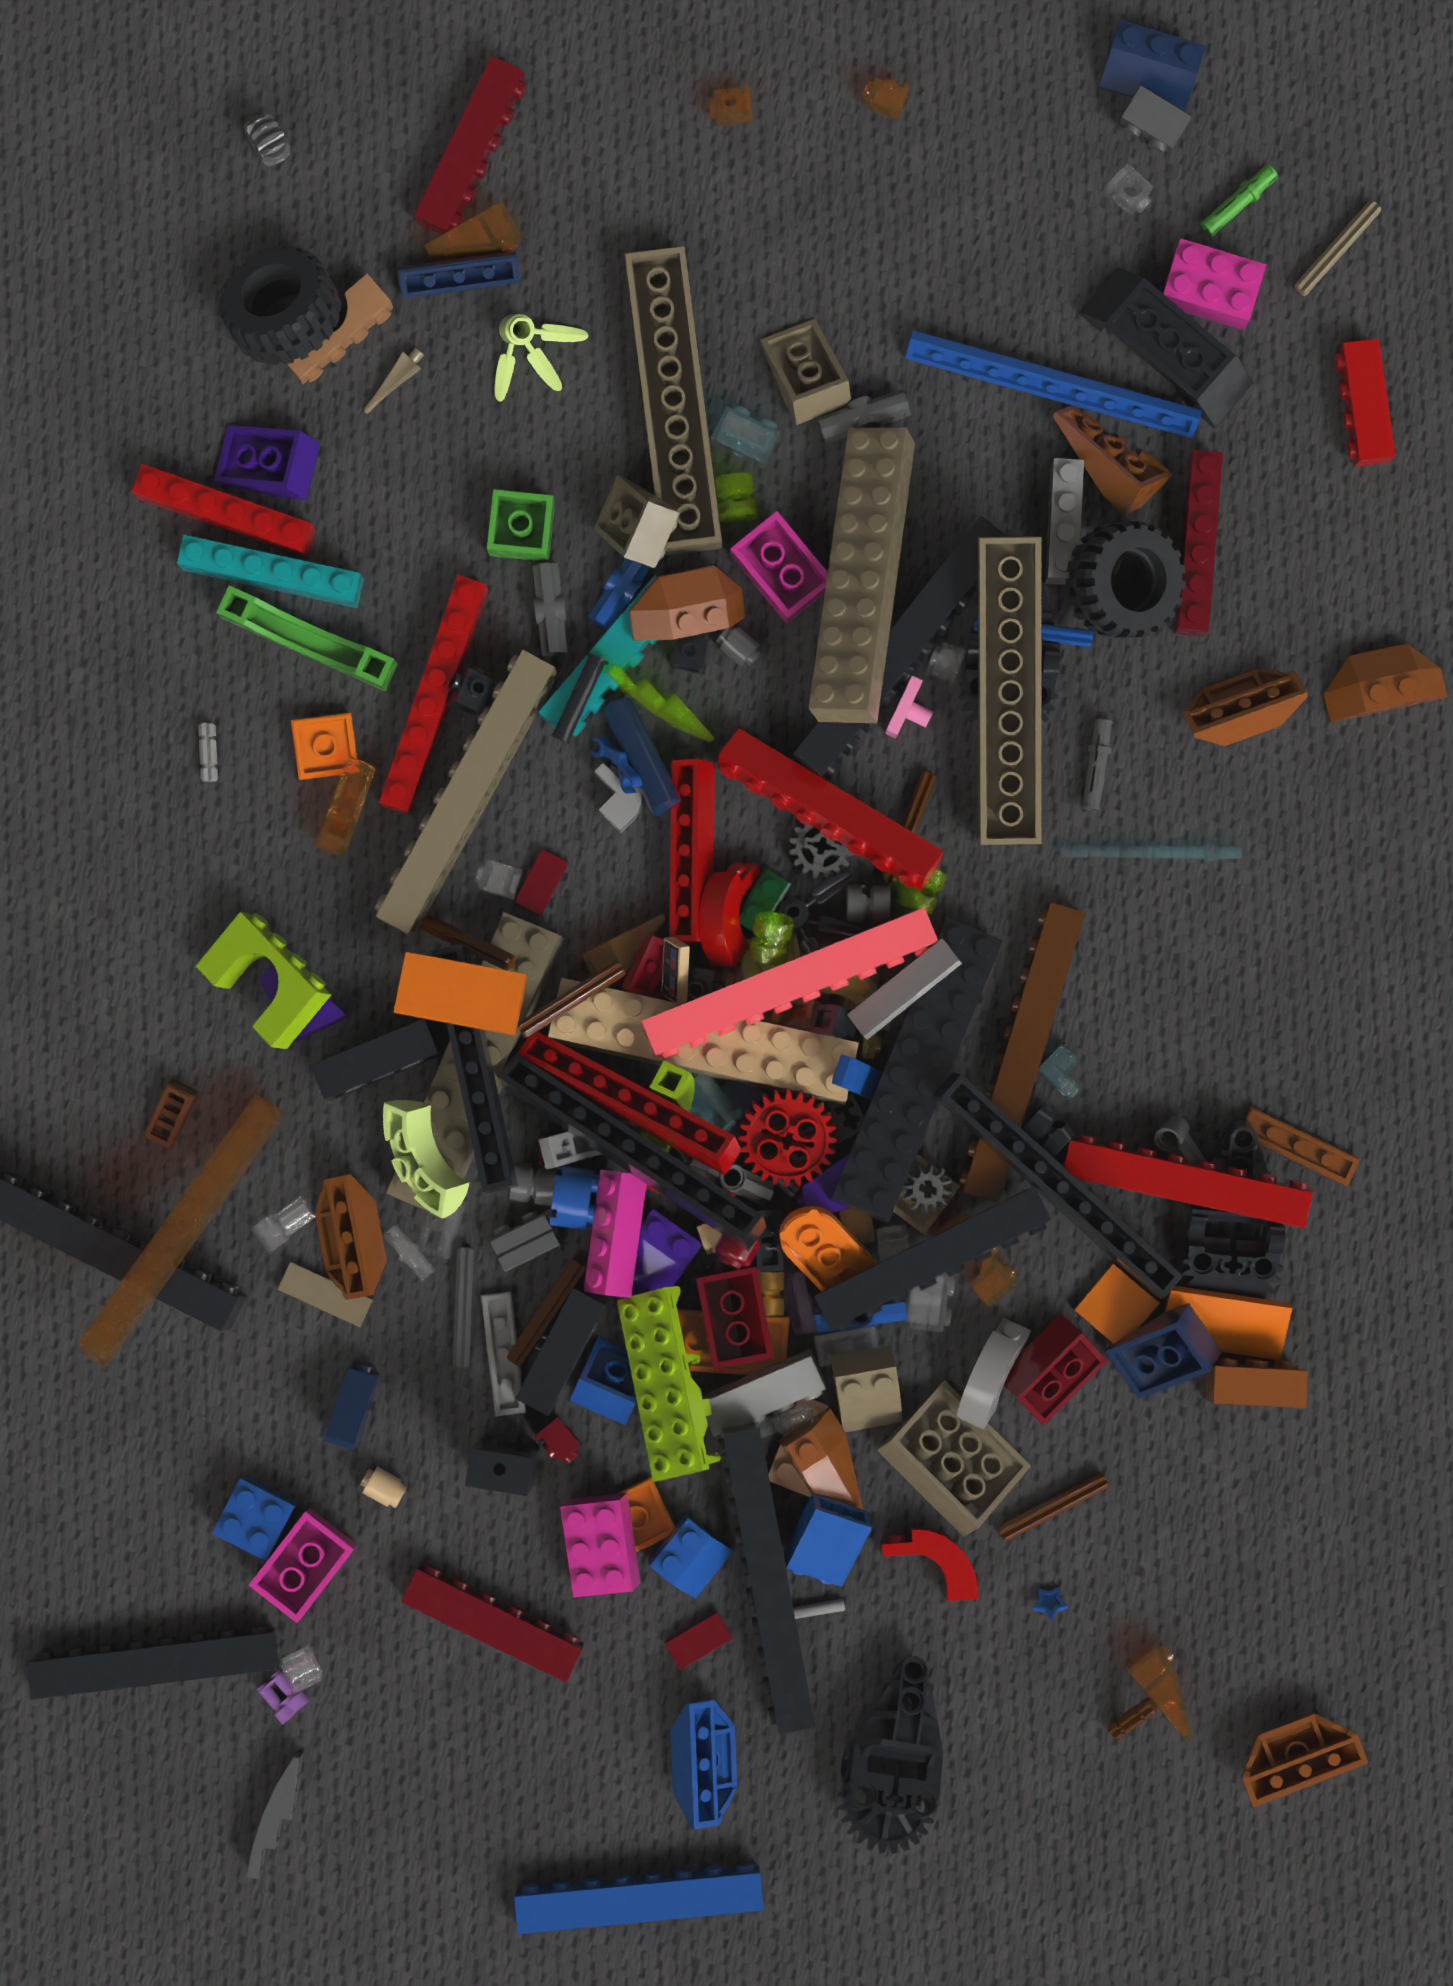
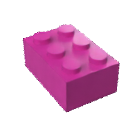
M1180 238L1162 293L1185 313L1244 330L1250 321L1267 264Z
M777 511L730 548L731 558L786 624L790 623L825 594L828 572Z
M628 1493L568 1499L560 1506L573 1598L634 1591L641 1581Z
M309 1508L250 1582L249 1586L298 1623L358 1544L312 1508Z

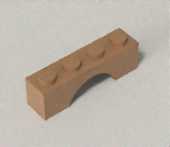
M368 274L345 292L348 310L340 328L333 332L329 340L325 339L322 342L323 346L318 351L313 350L308 353L309 357L303 360L297 358L294 359V363L286 364L302 384L307 381L313 382L323 373L322 368L330 361L332 363L339 361L345 355V349L353 342L355 344L360 343L369 334V328L375 323L378 325L384 323L391 316L390 311L393 309L391 300Z

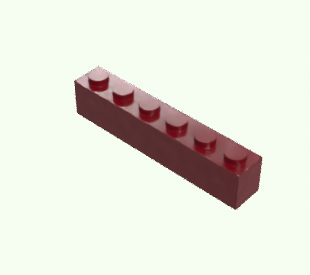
M491 56L414 214L417 224L447 238H450L452 231L457 232L464 217L461 213L465 205L470 206L475 197L476 189L474 186L478 178L483 179L489 167L487 159L491 151L495 153L500 146L502 136L499 134L503 126H509L513 119L515 110L512 108L516 99L521 100L526 92L528 84L525 82L523 70Z
M1193 450L1188 457L1180 564L1184 563L1185 573H1182V581H1186L1185 590L1181 591L1180 597L1183 598L1179 608H1176L1174 634L1204 637L1209 631L1223 452Z
M426 1564L425 1568L420 1565L418 1566L401 1603L567 1683L584 1646L579 1643L580 1638L568 1631H563L560 1634L551 1629L553 1626L551 1623L536 1617L535 1621L524 1616V1610L512 1604H509L506 1608L496 1603L498 1598L488 1592L481 1591L478 1594L469 1590L470 1584L456 1577L451 1581L441 1576L443 1571L430 1564Z

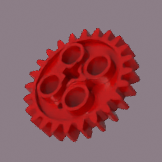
M787 1088L785 1096H781L779 1091L775 1089L773 1099L763 1094L764 1104L761 1105L753 1101L755 1112L745 1111V1117L749 1122L741 1121L740 1128L747 1132L739 1133L738 1140L746 1142L740 1146L741 1152H749L744 1157V1163L754 1162L751 1172L756 1173L762 1170V1181L770 1175L772 1176L774 1186L778 1183L779 1179L784 1180L785 1187L789 1186L790 1179H794L796 1184L801 1186V1177L805 1176L808 1181L812 1182L811 1172L815 1171L822 1175L823 1170L820 1164H831L826 1154H835L836 1152L835 1148L829 1145L830 1143L837 1142V1136L829 1134L836 1130V1124L826 1123L832 1118L831 1112L821 1113L824 1109L823 1102L816 1106L813 1105L815 1099L813 1094L805 1100L803 1099V1090H799L795 1097L792 1096L790 1088ZM779 1113L786 1120L781 1125H773L769 1121L770 1116ZM803 1122H811L815 1126L814 1130L808 1134L800 1132L798 1127ZM762 1129H767V1130H769L770 1132H772V1133H774V1134H771V1133H766V1134H764V1133H762L761 1131H762ZM787 1132L792 1133L793 1139H789L788 1143H784L783 1137L787 1135ZM766 1142H772L777 1146V1149L773 1153L767 1154L760 1147ZM803 1142H813L814 1145L810 1147ZM796 1150H801L807 1155L800 1162L793 1161L789 1156Z

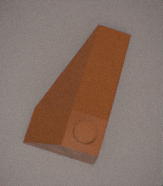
M1072 405L1054 413L1053 418L1079 459L1084 460V467L1102 495L1111 502L1115 510L1122 512L1124 515L1141 508L1172 477L1173 474L1152 455L1142 450L1140 455L1125 447L1126 439L1120 435L1116 438L1102 432V424Z
M827 1408L779 1440V1443L811 1495L815 1493L863 1509L847 1436L831 1408Z

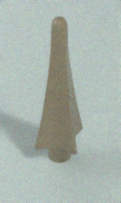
M416 347L408 356L402 351L381 387L365 406L364 412L370 413L393 390L418 372L421 368L417 363L423 358L424 354Z

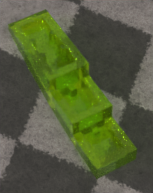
M612 664L603 672L633 701L675 729L706 742H712L715 739L675 693H669L663 698L647 679H640L634 684L616 664Z

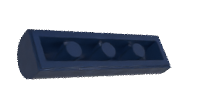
M516 251L397 267L402 299L521 283Z
M630 698L615 700L604 708L603 713L621 751H625L629 766L641 777L642 786H639L652 815L660 816L680 802L681 799L633 700Z

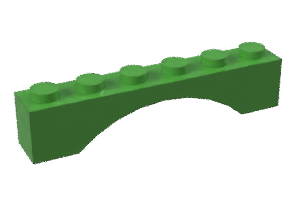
M230 585L216 612L225 621L385 692L398 666L394 658L315 627Z

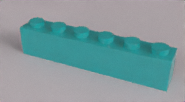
M183 535L177 565L183 571L358 608L364 578L358 572Z
M654 575L589 652L605 659L609 664L604 665L572 734L573 736H578L587 724L584 719L590 712L596 714L606 702L603 698L610 689L613 691L617 690L626 678L623 676V673L628 667L631 666L634 669L645 656L642 653L649 643L653 646L658 642V640H632L628 613L630 607L637 602L642 593L657 577L656 575ZM588 656L581 661L538 712L539 716L554 729Z

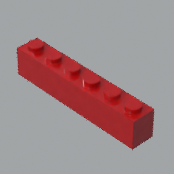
M141 464L131 491L138 500L304 558L307 557L316 532L312 523L144 464Z
M701 759L672 760L671 780L681 801L671 807L669 937L673 936L685 944H702L699 932V908L706 883L714 872L715 763Z

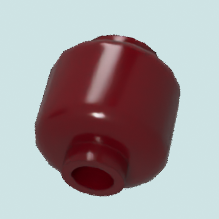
M721 1234L715 1250L720 1255L719 1261L740 1270L741 1267H748L752 1264L761 1243L757 1239L751 1249L747 1251Z

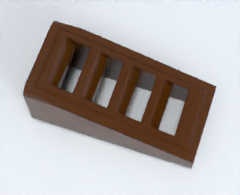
M174 1079L167 1082L143 1137L171 1149L197 1097L198 1091ZM171 1093L186 1099L185 1102L171 1096ZM166 1103L181 1109L180 1113L165 1107ZM161 1114L175 1120V1124L173 1125L161 1119ZM158 1125L170 1131V1135L167 1136L155 1130V1126Z

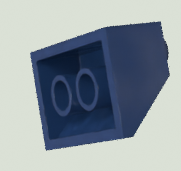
M1120 20L1099 88L1134 98L1140 86H1143L1185 112L1206 46Z

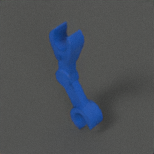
M607 737L593 738V741L598 742L599 750H591L594 757H607L612 760L619 770L622 791L625 794L636 793L634 787L642 786V780L640 775L629 766L625 751H619L612 747Z

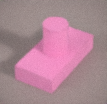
M914 676L911 677L885 734L896 739L905 718L926 728L934 711L913 702L923 680Z

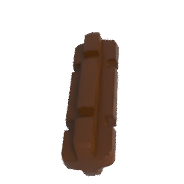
M1146 1697L1140 1701V1704H1136L1123 1713L1121 1718L1113 1720L1107 1728L1108 1732L1112 1734L1114 1739H1120L1126 1734L1125 1732H1130L1143 1723L1145 1718L1153 1716L1158 1710L1157 1703L1151 1697Z

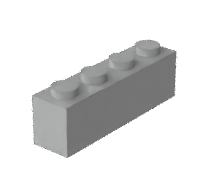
M1054 458L1051 464L1045 584L1066 585V579L1070 577V571H1067L1068 561L1074 560L1075 556L1072 555V551L1076 545H1080L1084 460Z
M808 1349L703 1394L702 1399L709 1398L712 1411L711 1416H706L707 1423L713 1436L719 1434L723 1436L722 1428L743 1425L747 1422H761L767 1417L766 1414L775 1410L779 1413L791 1409L796 1401L804 1398L806 1401L819 1397L823 1393L822 1390L826 1389V1380L812 1349Z

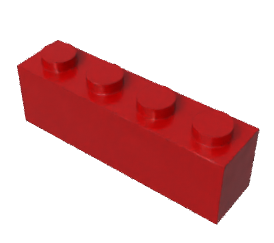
M1379 338L1343 343L1338 349V353H1335L1334 363L1336 371H1341L1342 382L1339 383L1338 390L1340 400H1345L1346 411L1343 412V426L1345 430L1349 429L1350 441L1347 442L1348 457L1353 459L1354 467L1389 463L1396 454Z

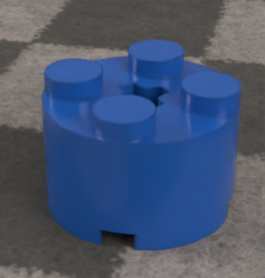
M558 1166L557 1171L562 1176L556 1175L551 1209H553L552 1215H556V1218L550 1217V1225L586 1230L587 1226L593 1227L595 1205L590 1203L591 1196L597 1197L600 1175L594 1174L595 1170Z

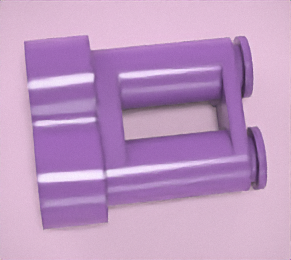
M278 1670L271 1676L273 1680L268 1684L265 1682L257 1691H260L261 1696L276 1712L274 1716L283 1725L307 1704L310 1699L303 1691L299 1692L284 1673ZM274 1683L287 1696L284 1701L271 1688Z

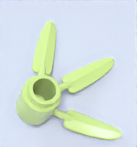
M510 314L504 317L499 326V333L501 338L509 344L506 354H501L498 360L494 385L495 398L498 401H502L508 391L515 365V357L512 356L514 345H525L530 352L527 355V359L535 371L553 390L561 391L562 383L542 350L540 348L534 349L530 341L534 334H540L541 339L544 341L577 342L586 340L589 336L588 333L579 328L556 324H543L541 329L534 327L529 317L522 314ZM516 324L518 332L514 335L513 327Z

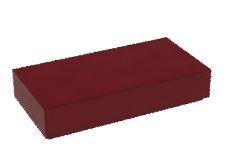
M541 849L514 903L542 917L569 862Z
M716 1611L665 1642V1645L679 1669L682 1670L733 1639V1636L719 1612Z

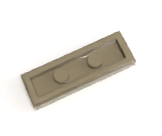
M290 1262L277 1289L358 1327H362L374 1299L368 1296L346 1300L342 1295L343 1292L335 1286L331 1279L294 1262Z

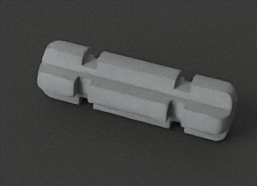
M201 723L198 726V733L201 737V740H199L200 764L203 767L200 768V778L204 782H214L218 779V769L215 768V765H217L216 740L214 739L216 736V726L213 723Z

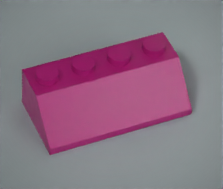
M600 1170L584 1292L631 1298L647 1184L630 1173Z

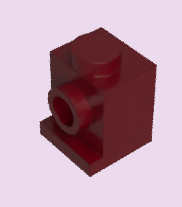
M559 1415L534 1436L537 1442L541 1438L544 1439L545 1443L542 1446L552 1459L558 1457L566 1465L580 1454L577 1448L582 1443Z

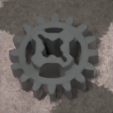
M803 824L805 827L803 830L795 827L794 832L798 835V838H790L789 843L796 845V848L790 850L789 855L798 857L793 865L796 867L802 864L804 866L802 870L803 875L811 871L813 872V880H816L819 874H823L825 880H828L829 872L833 871L836 875L841 873L840 865L848 868L849 863L845 857H853L854 854L845 845L842 844L841 846L829 840L823 835L822 831L813 838H805L808 832L816 829L812 825ZM820 840L826 841L825 845L830 848V850H825L823 855L818 854V849L813 847V844H819ZM801 849L809 851L813 857V864H810L804 858ZM831 856L839 857L832 865L823 867L824 861Z

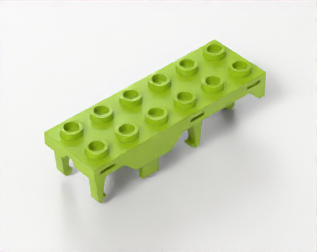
M680 1286L663 1287L631 1296V1298L627 1297L617 1300L653 1482L709 1470V1464L721 1460V1456L717 1452L710 1455L706 1454L703 1439L708 1426L706 1416H711L712 1411L709 1398L702 1399L701 1389L690 1375L688 1363L691 1362L692 1365L698 1364L701 1357L699 1354H688L685 1351L676 1306L681 1293Z

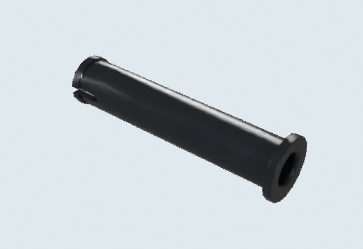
M589 652L586 654L588 659L551 735L567 744L570 742V738L604 665L609 664L605 659Z

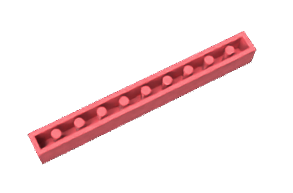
M924 907L640 1022L653 1057L661 1054L662 1059H666L680 1053L678 1047L687 1043L690 1044L691 1048L708 1042L707 1035L718 1032L719 1037L736 1030L735 1024L746 1020L747 1025L765 1019L763 1016L764 1012L774 1009L775 1013L778 1014L792 1008L791 1002L802 998L805 1003L820 997L819 990L830 986L831 990L835 991L849 985L847 979L858 975L860 980L877 973L876 967L886 964L889 969L904 963L903 957L911 953L919 957L931 948V945L937 943L938 939Z

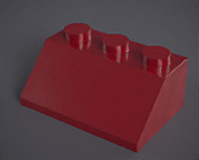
M757 1267L696 1277L713 1369L774 1358Z
M1060 1313L1020 1353L1007 1376L1004 1387L1044 1426L1107 1360L1083 1333Z

